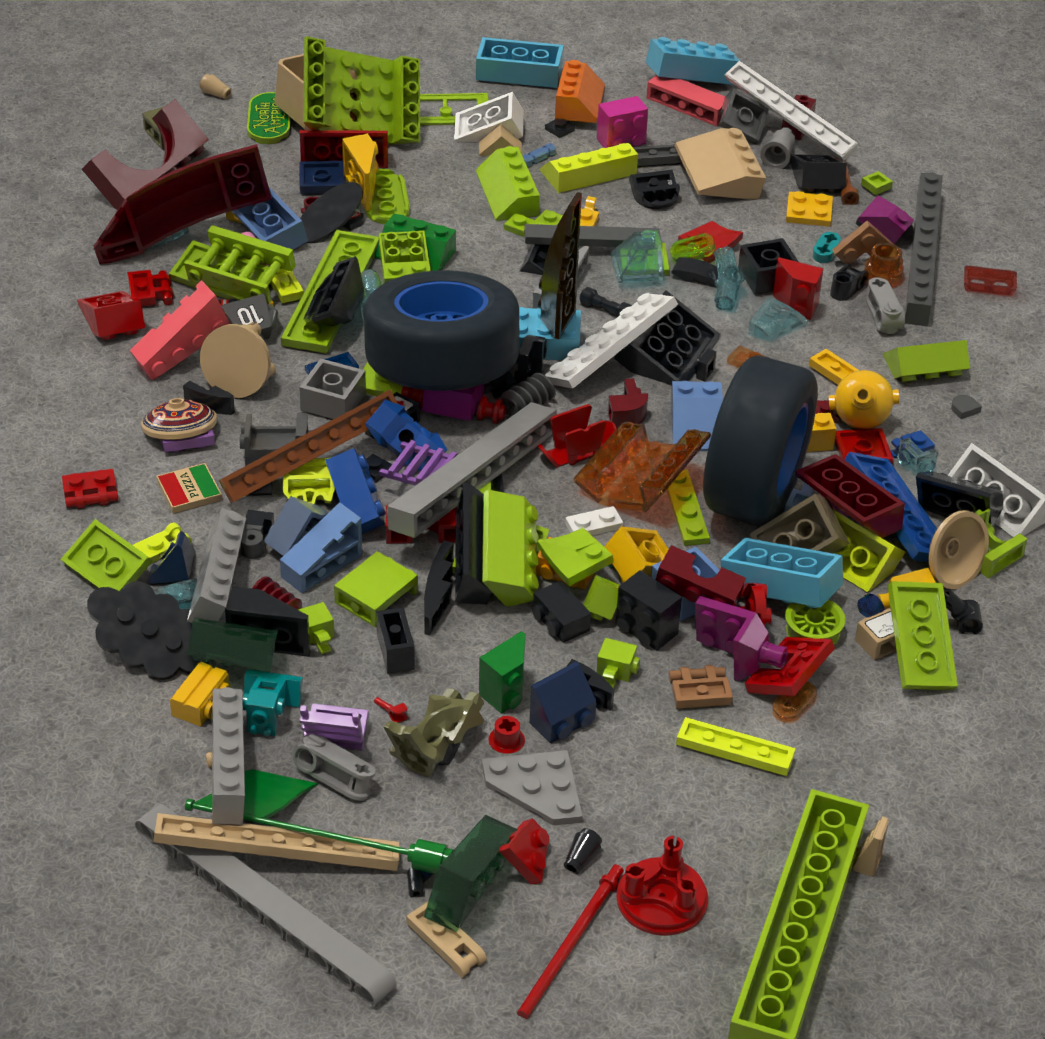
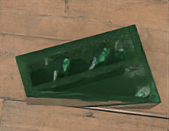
M194 617L187 654L192 655L193 659L197 661L209 662L210 660H215L226 666H242L270 673L278 631Z

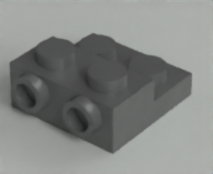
M732 89L725 96L720 112L722 117L719 126L725 129L737 128L742 130L746 140L756 144L760 140L769 109L742 92Z

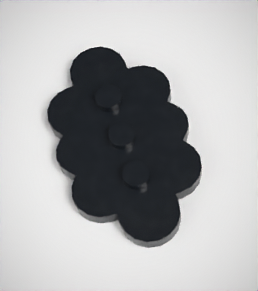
M141 581L127 584L120 592L110 587H100L90 594L87 600V609L90 617L98 623L95 630L96 641L104 651L119 653L121 661L130 668L144 667L146 674L152 679L166 680L173 677L179 670L190 674L200 662L211 664L212 651L209 645L201 639L203 627L187 621L190 609H180L177 600L169 594L155 595L152 587Z

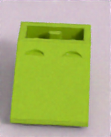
M425 231L379 233L383 284L404 275L430 271Z

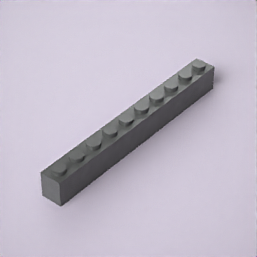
M921 173L907 289L905 324L928 326L943 180V175L935 173Z

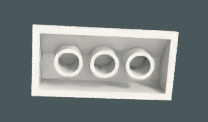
M971 443L948 476L969 480L979 485L994 487L997 490L1003 491L1004 507L995 524L1012 537L1019 533L1024 536L1045 523V495Z

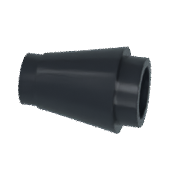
M583 828L580 832H577L566 861L563 864L564 867L569 871L579 874L601 850L602 838L595 831L588 828Z

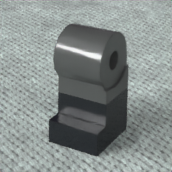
M247 511L241 539V554L245 558L255 559L264 553L263 540L265 534L269 533V529L274 524L273 512Z

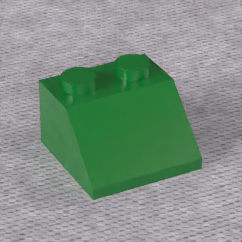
M522 631L479 657V694L501 714L509 708H516L522 701L525 660V633Z

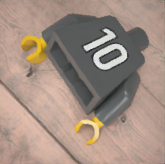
M264 294L221 305L230 324L248 325L251 322H254V324L258 323L261 327V334L259 336L264 342L265 339L270 338L271 331L276 327L278 310L273 306V301L267 304Z

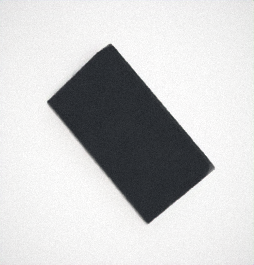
M531 244L520 272L543 275L549 245Z

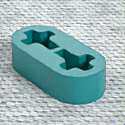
M834 232L823 233L814 246L813 259L819 263L831 262L835 256L832 249L840 243V235Z

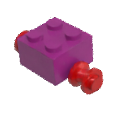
M485 384L449 391L421 390L403 386L401 391L402 395L420 403V408L424 412L468 421L477 412L478 420L483 421L485 417H490L494 424H498L499 420H504L507 410L501 399H498L496 403L488 402V398L484 396Z

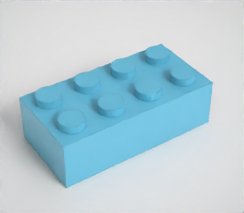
M482 37L476 57V80L558 88L563 68L564 45Z
M665 37L651 39L646 63L658 77L732 84L725 78L724 74L740 61L735 56V53L731 52L728 46L724 44L712 46L701 41L694 44L684 39L671 41Z
M519 307L520 348L527 335L541 336L547 339V357L543 360H564L568 357L567 354L571 350L580 347V310H576L560 339H555L540 319L541 309Z
M744 538L721 559V567L745 577V584L765 583L767 585V598L778 599L784 603L794 602L804 604L809 608H820L843 585V557L838 554Z

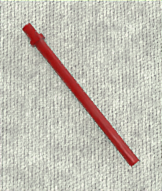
M614 864L608 874L601 877L599 888L517 1011L518 1016L525 1019L529 1018L609 893L616 890L618 887L617 881L624 871L620 865Z

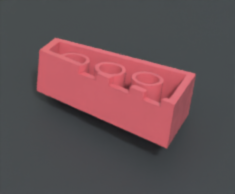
M202 280L195 286L197 290L190 297L186 295L180 301L181 305L172 314L168 312L162 318L163 321L157 329L152 328L130 350L139 367L151 380L158 378L198 351L206 337L213 330L230 324L216 295Z

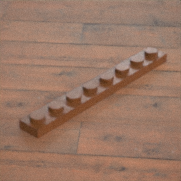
M388 390L218 480L230 503L239 500L369 430L365 423L384 400L398 404L392 391Z

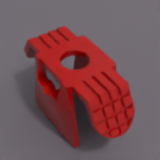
M587 404L552 416L550 423L555 448L546 451L541 444L538 445V448L555 468L566 464L574 465L582 460L597 457L600 452L610 449L617 436L616 425L612 421L602 420L588 426L592 406Z

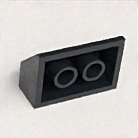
M925 471L916 475L918 502L924 510L949 517L951 514L963 510L975 513L979 509L982 512L990 509L989 523L994 527L1004 507L1003 491L997 490L994 487L979 485L969 480L954 478L944 473Z

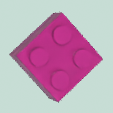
M638 96L598 104L597 140L603 148L617 146L622 143H629L632 147L646 144L648 108Z

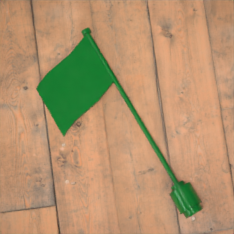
M254 769L244 772L245 799L243 820L408 855L407 861L412 862V869L438 875L442 873L449 874L451 871L454 849L448 848L446 844L418 839L416 844H411L410 848L406 849L267 819L284 810L302 794L315 788L318 783ZM212 793L196 802L194 799L188 798L185 803V810L193 811V809L212 813Z

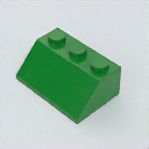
M393 214L384 225L382 233L425 231L430 271L442 270L456 251V230L443 225L428 223L424 220L409 218L401 214ZM378 245L375 259L381 260L380 247Z

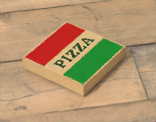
M206 463L156 476L157 483L173 514L222 501V493Z

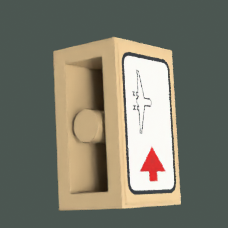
M891 608L858 622L855 641L873 660L897 651Z

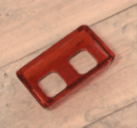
M967 265L964 268V288L966 291L1012 296L1017 288V272ZM971 280L984 281V284L971 282ZM994 283H1005L1007 286L994 285Z

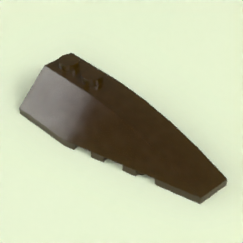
M580 192L575 194L557 225L545 259L543 275L539 282V289L542 290L538 302V308L541 309L540 319L555 339H560L576 313L582 193Z

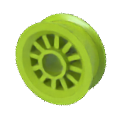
M829 599L820 608H809L804 604L793 602L789 604L785 613L788 637L832 639L834 645L838 642L840 632L843 630L846 621L843 610Z

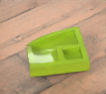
M583 527L563 536L537 540L538 548L548 563L568 586L614 563L613 554Z

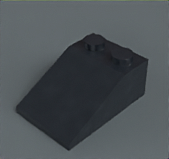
M790 154V163L796 184L800 188H804V192H817V189H825L827 193H838V189L845 188L846 162L832 155Z
M232 587L225 608L228 647L310 656L309 615L260 589Z

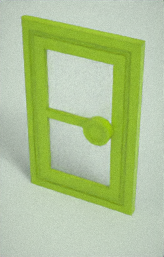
M488 93L420 94V126L455 125L456 113L489 101Z

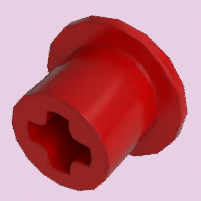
M502 716L495 721L494 730L488 738L492 749L504 754L519 751L525 744V736L520 731V722L512 716Z

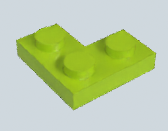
M546 209L533 220L515 213L504 223V230L524 237V224L558 225L563 215Z

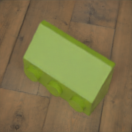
M967 340L897 347L883 353V357L894 379L902 378V382L916 381V376L925 375V380L940 378V373H948V377L963 375L962 371L970 369Z

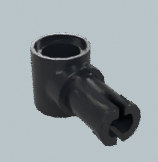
M945 589L946 608L957 621L960 633L973 632V634H978L981 632L983 623L978 602L970 599L961 600L951 589Z

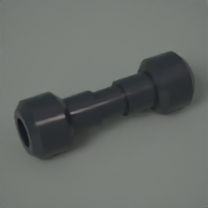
M590 287L584 288L579 297L582 305L604 308L608 312L615 314L616 318L620 316V312L623 309L632 306L626 302L619 304L609 301L605 297L598 295L597 290Z

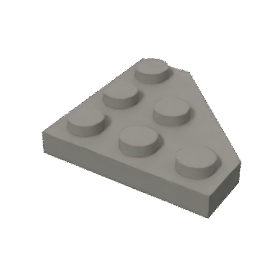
M568 750L482 759V770L487 788L494 792H500L510 798L511 802L527 811H533L552 825L582 822L583 816Z

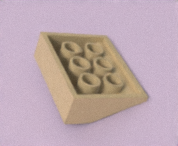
M720 128L675 143V148L698 195L759 199L766 176L742 130L737 128Z

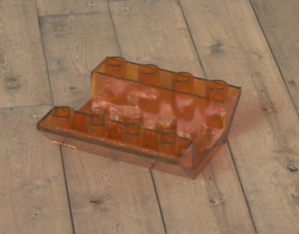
M623 422L573 478L574 482L601 505L606 507L614 506L617 509L647 512L709 440L711 433L692 429L687 430L676 444L659 443L657 441L650 442L648 441L645 425Z

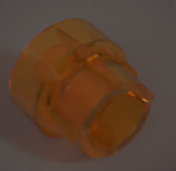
M878 243L874 245L870 258L866 260L864 270L869 273L868 281L877 277L887 280L891 288L898 286L902 281L904 271L902 249L891 243Z

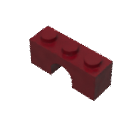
M673 545L670 546L658 568L656 581L691 602H696L702 596L732 606L736 605L746 581L745 577L723 567L720 568L718 574L714 577H701L693 570L696 556Z

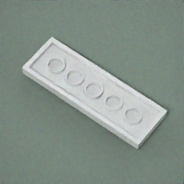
M650 293L641 295L634 305L623 309L620 312V316L615 320L605 323L602 327L603 329L597 334L589 336L582 346L571 350L567 354V358L552 365L550 371L545 376L550 379L553 385L573 389L678 305L675 297Z

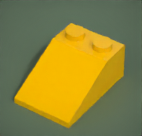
M367 133L342 139L344 177L347 182H356L361 185L363 190L361 204L366 211H370L376 185V173H378L379 169L375 159V155L378 154V147L376 142L372 141Z

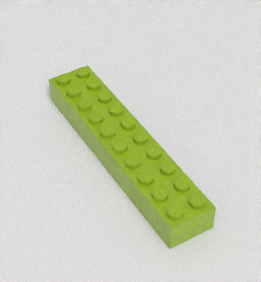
M811 789L731 1019L728 1039H798L865 830L869 810L868 804Z

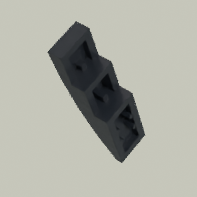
M446 540L443 541L434 557L425 588L424 634L429 636L452 601L451 582L453 581L454 543Z

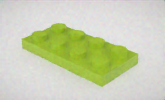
M192 240L169 272L171 280L196 288L195 286L198 283L188 279L184 262L189 260L199 263L210 246ZM223 250L218 251L208 267L219 269L230 253ZM239 257L228 273L239 276L249 262V259ZM259 263L248 279L259 282L269 269V266ZM207 285L216 296L224 299H237L238 301L248 298Z
M891 581L888 584L902 689L954 690L958 687L943 583Z

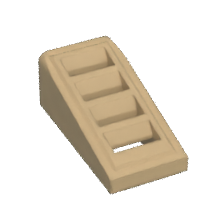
M882 816L858 849L852 867L853 871L871 877L875 875L883 853L889 824L888 818Z

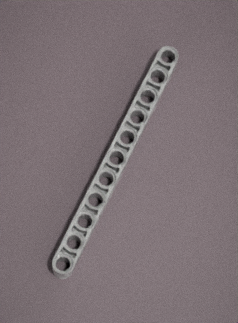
M157 804L135 822L138 833L141 836L145 835L148 837L151 844L162 852L164 850L171 854V859L183 868L187 866L192 870L191 874L203 883L208 882L213 886L212 889L225 899L230 898L235 902L234 906L246 915L251 914L254 916L258 924L269 932L274 931L279 935L277 938L290 948H297L302 952L300 953L301 956L313 965L318 964L321 966L325 974L337 983L341 981L347 986L345 989L360 1000L364 998L370 1003L369 1007H375L396 987L397 982L394 975L385 966L228 851L153 842L157 813L177 815L165 805Z

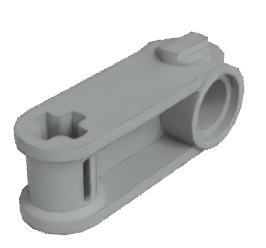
M877 277L868 281L870 290L869 295L866 297V304L876 323V328L885 334H895L904 328V309L887 280Z
M314 734L305 736L303 743L294 749V763L302 772L311 775L353 800L362 801L369 798L370 780L375 776V768L371 764L332 743L325 737Z

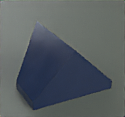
M180 531L176 542H171L167 551L160 555L162 562L159 565L153 564L151 566L147 579L148 582L154 584L189 580L196 551L185 533Z

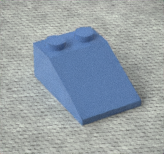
M672 381L670 403L673 450L708 451L713 428L723 401L722 382Z

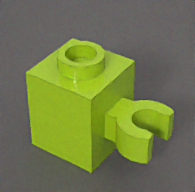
M595 575L583 602V605L591 613V617L601 621L603 617L609 620L612 619L617 608L618 586L620 584Z
M321 602L298 609L309 615L310 645L316 643L320 654L331 652L328 642L331 641V638H334V619L325 603Z
M605 638L597 656L596 672L613 689L616 679L629 682L631 674H637L640 666V658L636 657L637 645Z

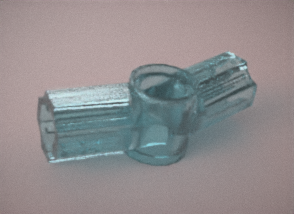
M726 246L718 248L714 252L719 275L715 280L717 290L714 301L716 302V307L720 310H732L735 307L739 286L745 280L743 271L737 267L733 248Z

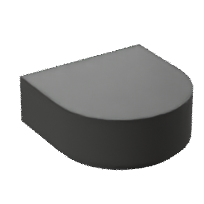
M967 395L954 397L951 405L952 411L960 419L980 413L982 408L974 398Z

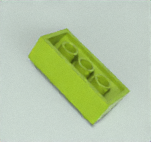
M508 146L496 149L476 169L477 177L495 221L509 220L515 213L525 217L539 216L540 195L519 147Z
M485 490L482 582L505 606H515L533 601V593L539 586L536 576V566L539 563L536 553V543L539 540L536 531L538 511L524 496Z

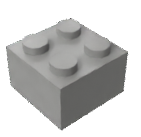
M320 358L299 387L300 409L335 419L356 408L366 394V371Z

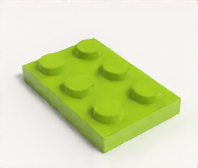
M96 519L60 559L65 565L95 587H110L119 592L127 584L136 582L153 562L147 555Z

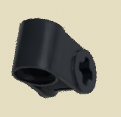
M846 263L833 275L830 296L838 301L848 300L866 285L869 273L865 270L861 272L854 269L851 264Z

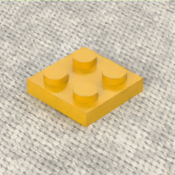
M801 191L789 192L786 222L830 227L833 196L809 194Z

